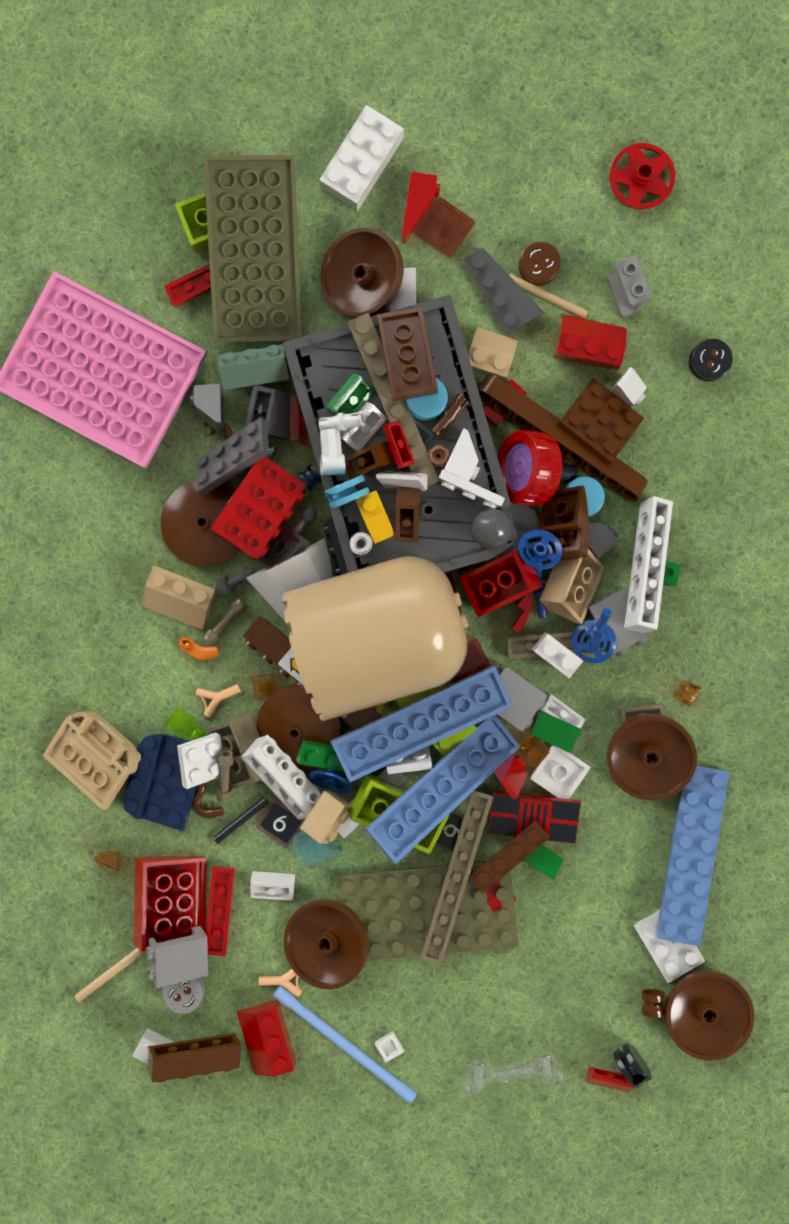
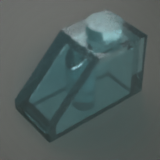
M304 831L297 833L293 837V847L300 868L343 856L342 844L335 840L328 844H320Z

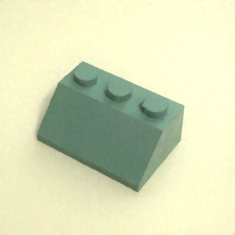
M270 345L267 348L247 349L237 353L227 352L218 356V370L224 390L289 380L288 361L283 345Z

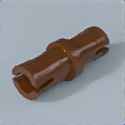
M458 393L451 404L442 411L441 416L430 430L441 438L449 426L458 420V415L469 401Z

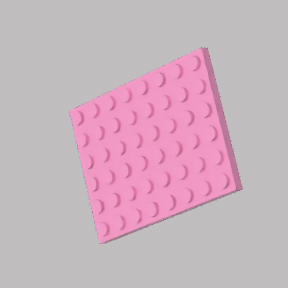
M53 271L0 371V391L147 469L208 352Z

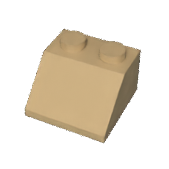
M477 327L468 353L472 371L484 376L493 374L506 381L519 340Z
M324 791L300 829L320 844L331 843L336 838L340 825L348 820L352 806L342 794Z

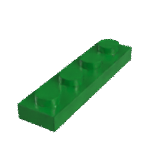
M303 740L296 759L298 764L344 771L332 745ZM382 768L369 774L378 777Z

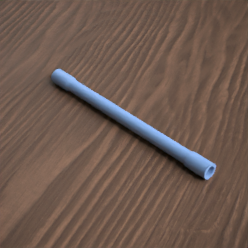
M281 985L278 986L272 995L285 1007L290 1008L364 1066L407 1103L410 1104L417 1095L416 1091L403 1081L398 1080L300 1003Z

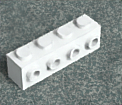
M268 735L257 738L241 758L298 820L307 818L322 795L319 789L305 777V773L294 765L291 758L277 746L273 738Z

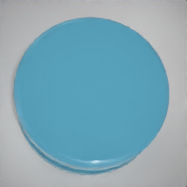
M437 378L438 394L405 400L411 415L419 420H433L439 417L446 408L448 400L447 390L444 384Z
M360 475L325 490L326 497L329 496L330 507L332 509L370 493L368 487L356 490L355 485L365 481L364 476Z
M582 476L575 478L565 488L582 485L585 487L588 516L590 517L596 514L603 506L604 490L600 483L591 477Z

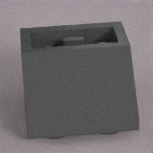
M254 385L245 427L262 417L267 421L269 437L291 441L299 402L298 397L276 389Z

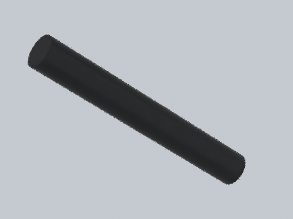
M265 797L261 798L213 837L214 841L219 844L268 805L269 801Z

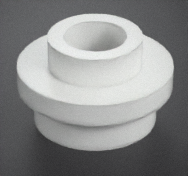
M356 533L350 539V548L357 555H365L372 548V539L366 533ZM359 540L365 541L366 544L363 548L357 546Z

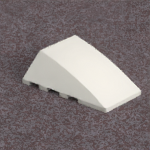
M325 538L308 546L305 551L268 570L264 568L246 577L284 621L283 610L288 607L287 604H283L284 592L334 577Z

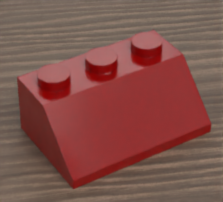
M562 315L553 358L618 371L622 366L627 328Z
M513 550L459 578L477 617L483 616L543 587L535 569L522 561L517 550Z
M274 1000L238 1010L237 1015L254 1075L275 1077L293 1072L296 1059L280 1002Z

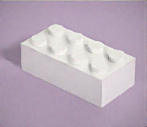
M366 105L319 179L321 189L358 212L402 142L404 128Z

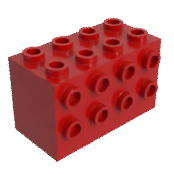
M264 457L251 466L208 531L249 559H260L269 549L266 545L268 541L275 539L281 531V528L278 527L280 523L287 521L293 513L292 505L297 502L299 503L305 495L306 491L303 489L306 484L267 457Z

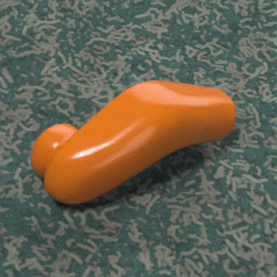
M182 637L179 640L180 650L195 660L205 661L220 656L218 646L203 647L188 637Z

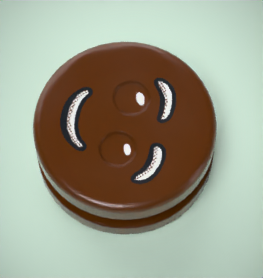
M534 242L528 245L521 254L518 265L519 273L523 280L535 286L547 285L554 280L561 264L560 255L551 244L547 242Z

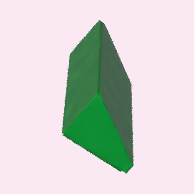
M353 373L326 408L335 416L338 413L351 414L358 412L375 389L360 375Z
M540 711L531 735L570 753L581 729Z
M541 845L523 861L554 880L564 859Z

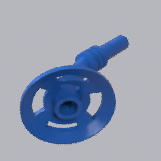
M532 530L520 538L518 553L524 563L535 569L543 586L533 591V593L536 594L538 617L544 618L547 617V611L540 598L546 585L544 584L545 579H542V569H549L560 561L562 545L553 534L544 530ZM531 538H542L541 542H534L532 544L528 542ZM549 542L554 546L556 554H553V550L548 544ZM523 548L526 549L528 559L524 555ZM546 560L551 561V562L548 563V564L542 565V562H544V561H546Z
M603 609L599 620L585 621L573 633V650L585 662L601 663L610 658L615 651L616 635L607 624L612 614L610 609ZM585 629L586 632L582 635L580 643H577L579 633ZM586 635H588L589 638L587 642L584 643V638L586 637ZM607 641H610V648L603 655L602 652L606 649ZM604 642L603 647L599 650L600 643ZM585 649L589 653H595V658L587 657L581 651Z
M339 770L314 771L309 776L315 785L330 789L336 793H349L352 789V785L340 776Z

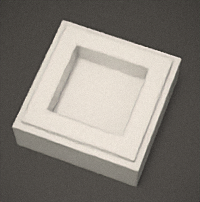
M394 1031L375 1041V1046L385 1063L404 1053V1048Z

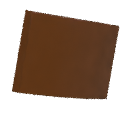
M583 485L557 489L554 495L542 504L538 530L547 531L560 541L562 545L560 560L588 557L589 516L587 497ZM549 542L548 544L551 546L553 554H556L554 546Z

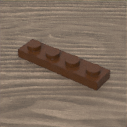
M534 820L469 875L470 880L482 894L485 893L547 841L550 836Z

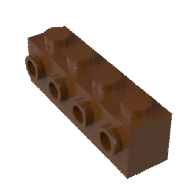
M235 1033L148 1046L147 1070L152 1083H161L166 1080L185 1079L190 1076L208 1075L214 1072H228L232 1069L240 1068L241 1043Z

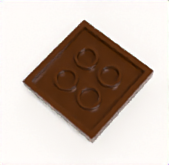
M592 378L558 422L557 426L609 466L643 421L644 417L596 379Z

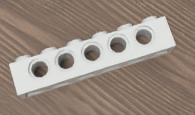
M653 496L640 502L624 629L646 633L658 628L673 501Z

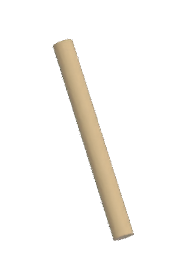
M510 273L509 276L523 290L583 319L586 318L587 310Z
M138 948L134 949L75 994V999L81 1002L146 951L141 952Z

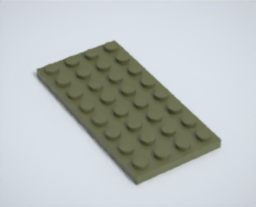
M295 155L203 156L214 343L290 341L302 337Z
M487 860L474 861L470 874ZM448 864L339 874L336 876L339 902L352 909L366 929L369 941L367 961L421 955ZM511 871L500 879V887L496 890V897L502 902V909L496 912L491 910L487 902V893L482 894L470 878H468L445 953L518 947Z

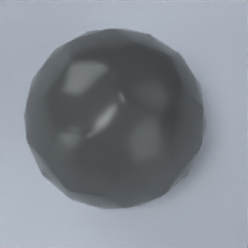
M494 508L486 509L479 513L472 525L474 539L479 545L487 549L501 548L509 541L513 532L509 516L503 511Z

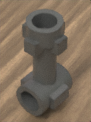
M246 567L242 569L243 573L236 577L228 579V576H224L215 580L218 593H221L223 597L234 592L232 587L246 581L248 584H251L246 577L254 574V569Z

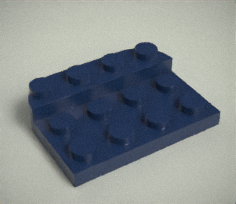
M159 733L147 736L140 742L137 751L141 755V760L138 762L136 772L129 775L124 792V810L138 820L145 819L179 831L185 830L197 786L189 789L183 787L177 746L190 742V740L166 733Z

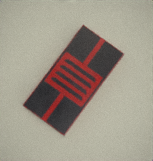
M493 790L492 795L494 797L491 803L488 834L515 837L536 820L550 836L547 841L576 844L581 806L580 800L521 793L514 800L508 792Z

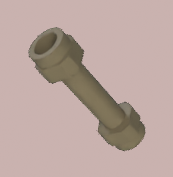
M238 597L230 605L232 608L213 629L210 628L203 636L211 645L218 641L220 638L219 634L238 613L241 614L247 607Z
M227 750L221 751L218 757V764L221 765L220 787L216 790L217 800L221 803L229 802L232 795V789L229 788L230 766L234 763L233 753Z

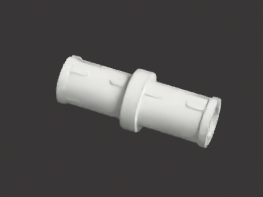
M363 411L351 414L338 413L337 416L319 419L320 431L326 429L346 431L348 428L366 425V417Z

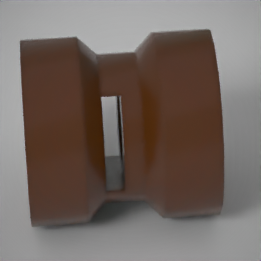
M657 989L642 990V999L644 1000L642 1015L652 1018L664 1016V1007L662 1006L664 992Z

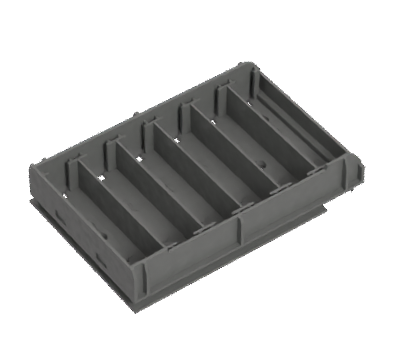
M451 294L394 311L422 307L435 376L444 384L448 394L446 408L458 393L466 398L469 403L458 415V420L449 426L441 438L430 430L439 417L429 421L412 417L415 424L429 435V438L424 443L427 452L433 449L435 445H442L443 448L449 451L451 456L463 429L468 430L479 460L476 466L480 468L475 480L470 479L469 482L505 498L501 509L497 507L495 509L501 510L509 516L513 528L511 538L504 546L497 549H487L479 545L472 534L473 521L479 513L490 508L484 506V501L476 497L474 500L464 497L461 490L454 488V491H451L441 486L442 482L439 481L428 486L426 491H421L418 542L398 541L393 536L374 544L372 539V548L365 555H357L351 550L350 536L345 522L346 519L349 520V523L357 521L360 532L366 533L371 537L356 500L333 509L330 507L348 573L359 570L356 561L360 559L361 565L369 563L372 566L388 561L390 558L414 556L431 561L443 572L503 556L513 550L518 551L519 540L509 509L511 503ZM377 316L370 317L381 341ZM348 324L283 342L324 490L335 486L333 479L337 478L339 482L342 480L348 481L350 478L346 466L345 474L321 475L320 455L322 454L319 419L335 416L326 406L353 373L360 375L374 388ZM310 355L312 367L305 368L307 376L304 377L298 358L306 360L305 356ZM375 390L366 402L373 404L387 418ZM322 397L324 408L317 410L319 418H315L310 399L314 398L316 401L317 398ZM387 418V420L383 423V425L389 423L388 418ZM383 425L362 449L375 443L388 441ZM341 439V450L344 457L356 452ZM396 463L385 469L365 475V481L355 485L357 491L366 487L369 488L370 493L377 491L394 533L395 504L398 489L383 487L376 478V474L383 471L410 472L408 466L398 469ZM446 465L443 467H434L438 478L441 474L442 469L444 470ZM431 506L433 512L426 514L425 507ZM364 540L357 542L359 548H363L366 544Z

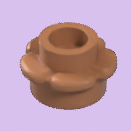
M435 445L433 449L428 451L434 467H443L447 464L450 453L442 445Z

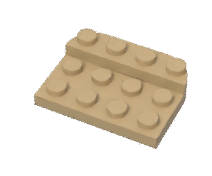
M93 711L77 712L69 715L43 754L46 760L102 810L109 808L128 776L136 772L138 762L141 760V755L135 746L103 717Z

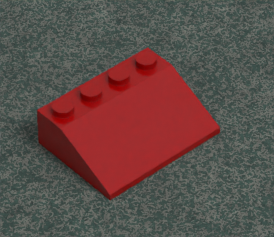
M148 856L135 858L134 946L143 952L149 947L150 938H154L156 943L190 936L192 935V928L201 926L205 932L206 857Z

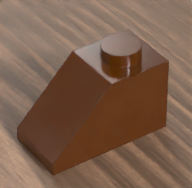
M388 441L372 444L345 457V466L350 480L360 475L365 476L385 469L396 463Z
M398 488L395 504V540L418 542L421 489Z

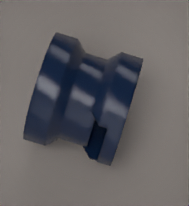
M311 463L304 472L300 471L297 473L309 491L314 489V485L322 482L321 476Z

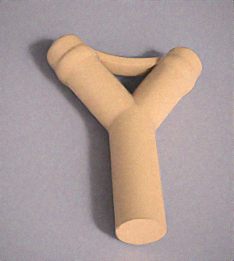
M238 684L220 692L198 688L196 696H199L205 705L204 715L211 717L221 700L240 693L241 689ZM204 698L212 699L208 707Z
M293 969L282 976H259V985H281L297 997L302 993L298 985L299 976ZM295 976H296V985H294L293 983H291V982L289 981V980H291V979H292L293 977H295Z

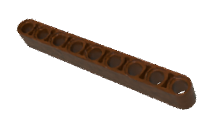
M493 374L486 375L478 387L481 402L523 430L549 434L557 442L561 455L626 500L631 502L638 501L648 484V480L643 475L618 458H615L608 466L558 427L557 424L561 419Z

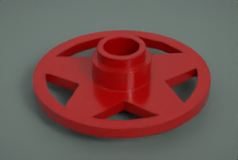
M637 143L624 148L615 157L610 168L609 182L614 195L624 205L638 210L651 209L661 204L671 193L675 183V169L672 160L661 148L649 143ZM641 149L651 150L660 156L647 160ZM628 153L629 166L615 170L619 160ZM667 166L670 175L668 187L659 177ZM616 183L629 187L628 199L619 192ZM646 193L659 197V199L651 203L639 204Z

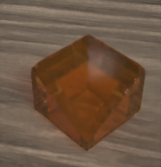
M274 672L251 676L254 697L271 695L277 691Z
M531 734L518 749L525 763L533 767H538L550 753L544 741Z
M120 850L100 852L95 856V861L100 868H111L119 871L123 867Z

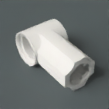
M321 430V475L345 474V457L341 450L340 430Z

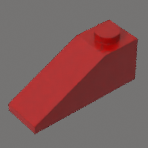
M411 171L401 243L406 244L433 206L434 197H439L441 184L437 183V175Z
M512 754L494 773L515 800L519 796L528 773L524 769L527 764L520 755L515 757Z

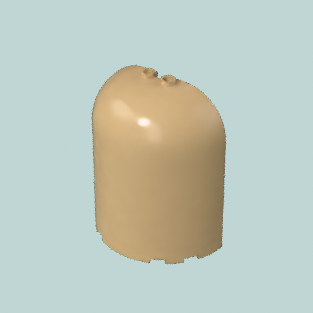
M414 556L399 557L283 593V604L288 606L283 610L285 623L288 628H292L289 640L306 693H312L313 698H311L312 707L316 714L321 713L319 716L322 721L441 686L458 673L465 661L467 654L465 628L469 627L465 614L460 615L458 606H461L462 602L459 593L453 592L451 583L445 573L437 565L426 559Z

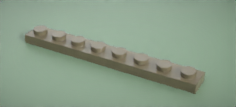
M369 313L347 321L389 423L400 420L415 464L408 466L410 472L426 473L427 487L439 482V478L406 401L393 402L383 347Z
M474 790L469 796L420 955L422 960L442 965L491 807L493 795Z

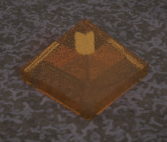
M683 679L673 698L691 707L701 687Z

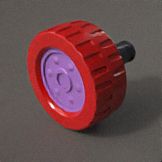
M529 430L516 431L505 439L497 455L509 500L512 504L526 506L542 505L554 495L560 481L571 482L578 476L576 465L562 463V455L557 442L546 433Z

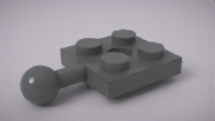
M310 505L304 506L300 511L301 518L293 528L281 522L278 526L281 528V531L275 539L268 541L266 545L269 549L260 560L272 568L303 552L310 542L299 533L307 523H312L316 520L317 510ZM285 545L284 549L279 552L280 547Z

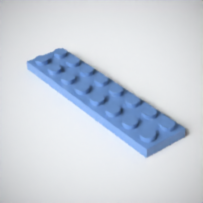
M492 665L331 740V743L349 782H352L513 707L495 666Z
M496 715L483 720L477 725V729L442 757L432 769H429L364 829L392 864H397L521 747Z
M696 766L692 779L680 791L655 935L658 939L701 947L730 772Z

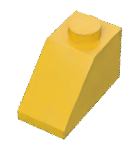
M377 491L355 499L374 544L395 536Z

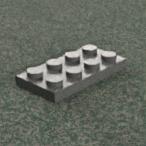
M260 417L254 422L249 423L245 428L234 433L230 438L196 459L197 493L202 496L208 494L269 454L266 420Z

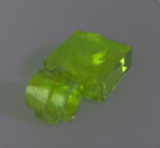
M176 707L164 725L182 738L189 731V738L191 740L204 737L207 733L199 726L191 727L195 718L179 707Z

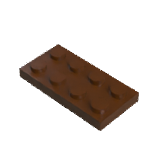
M422 307L377 314L393 402L438 394Z

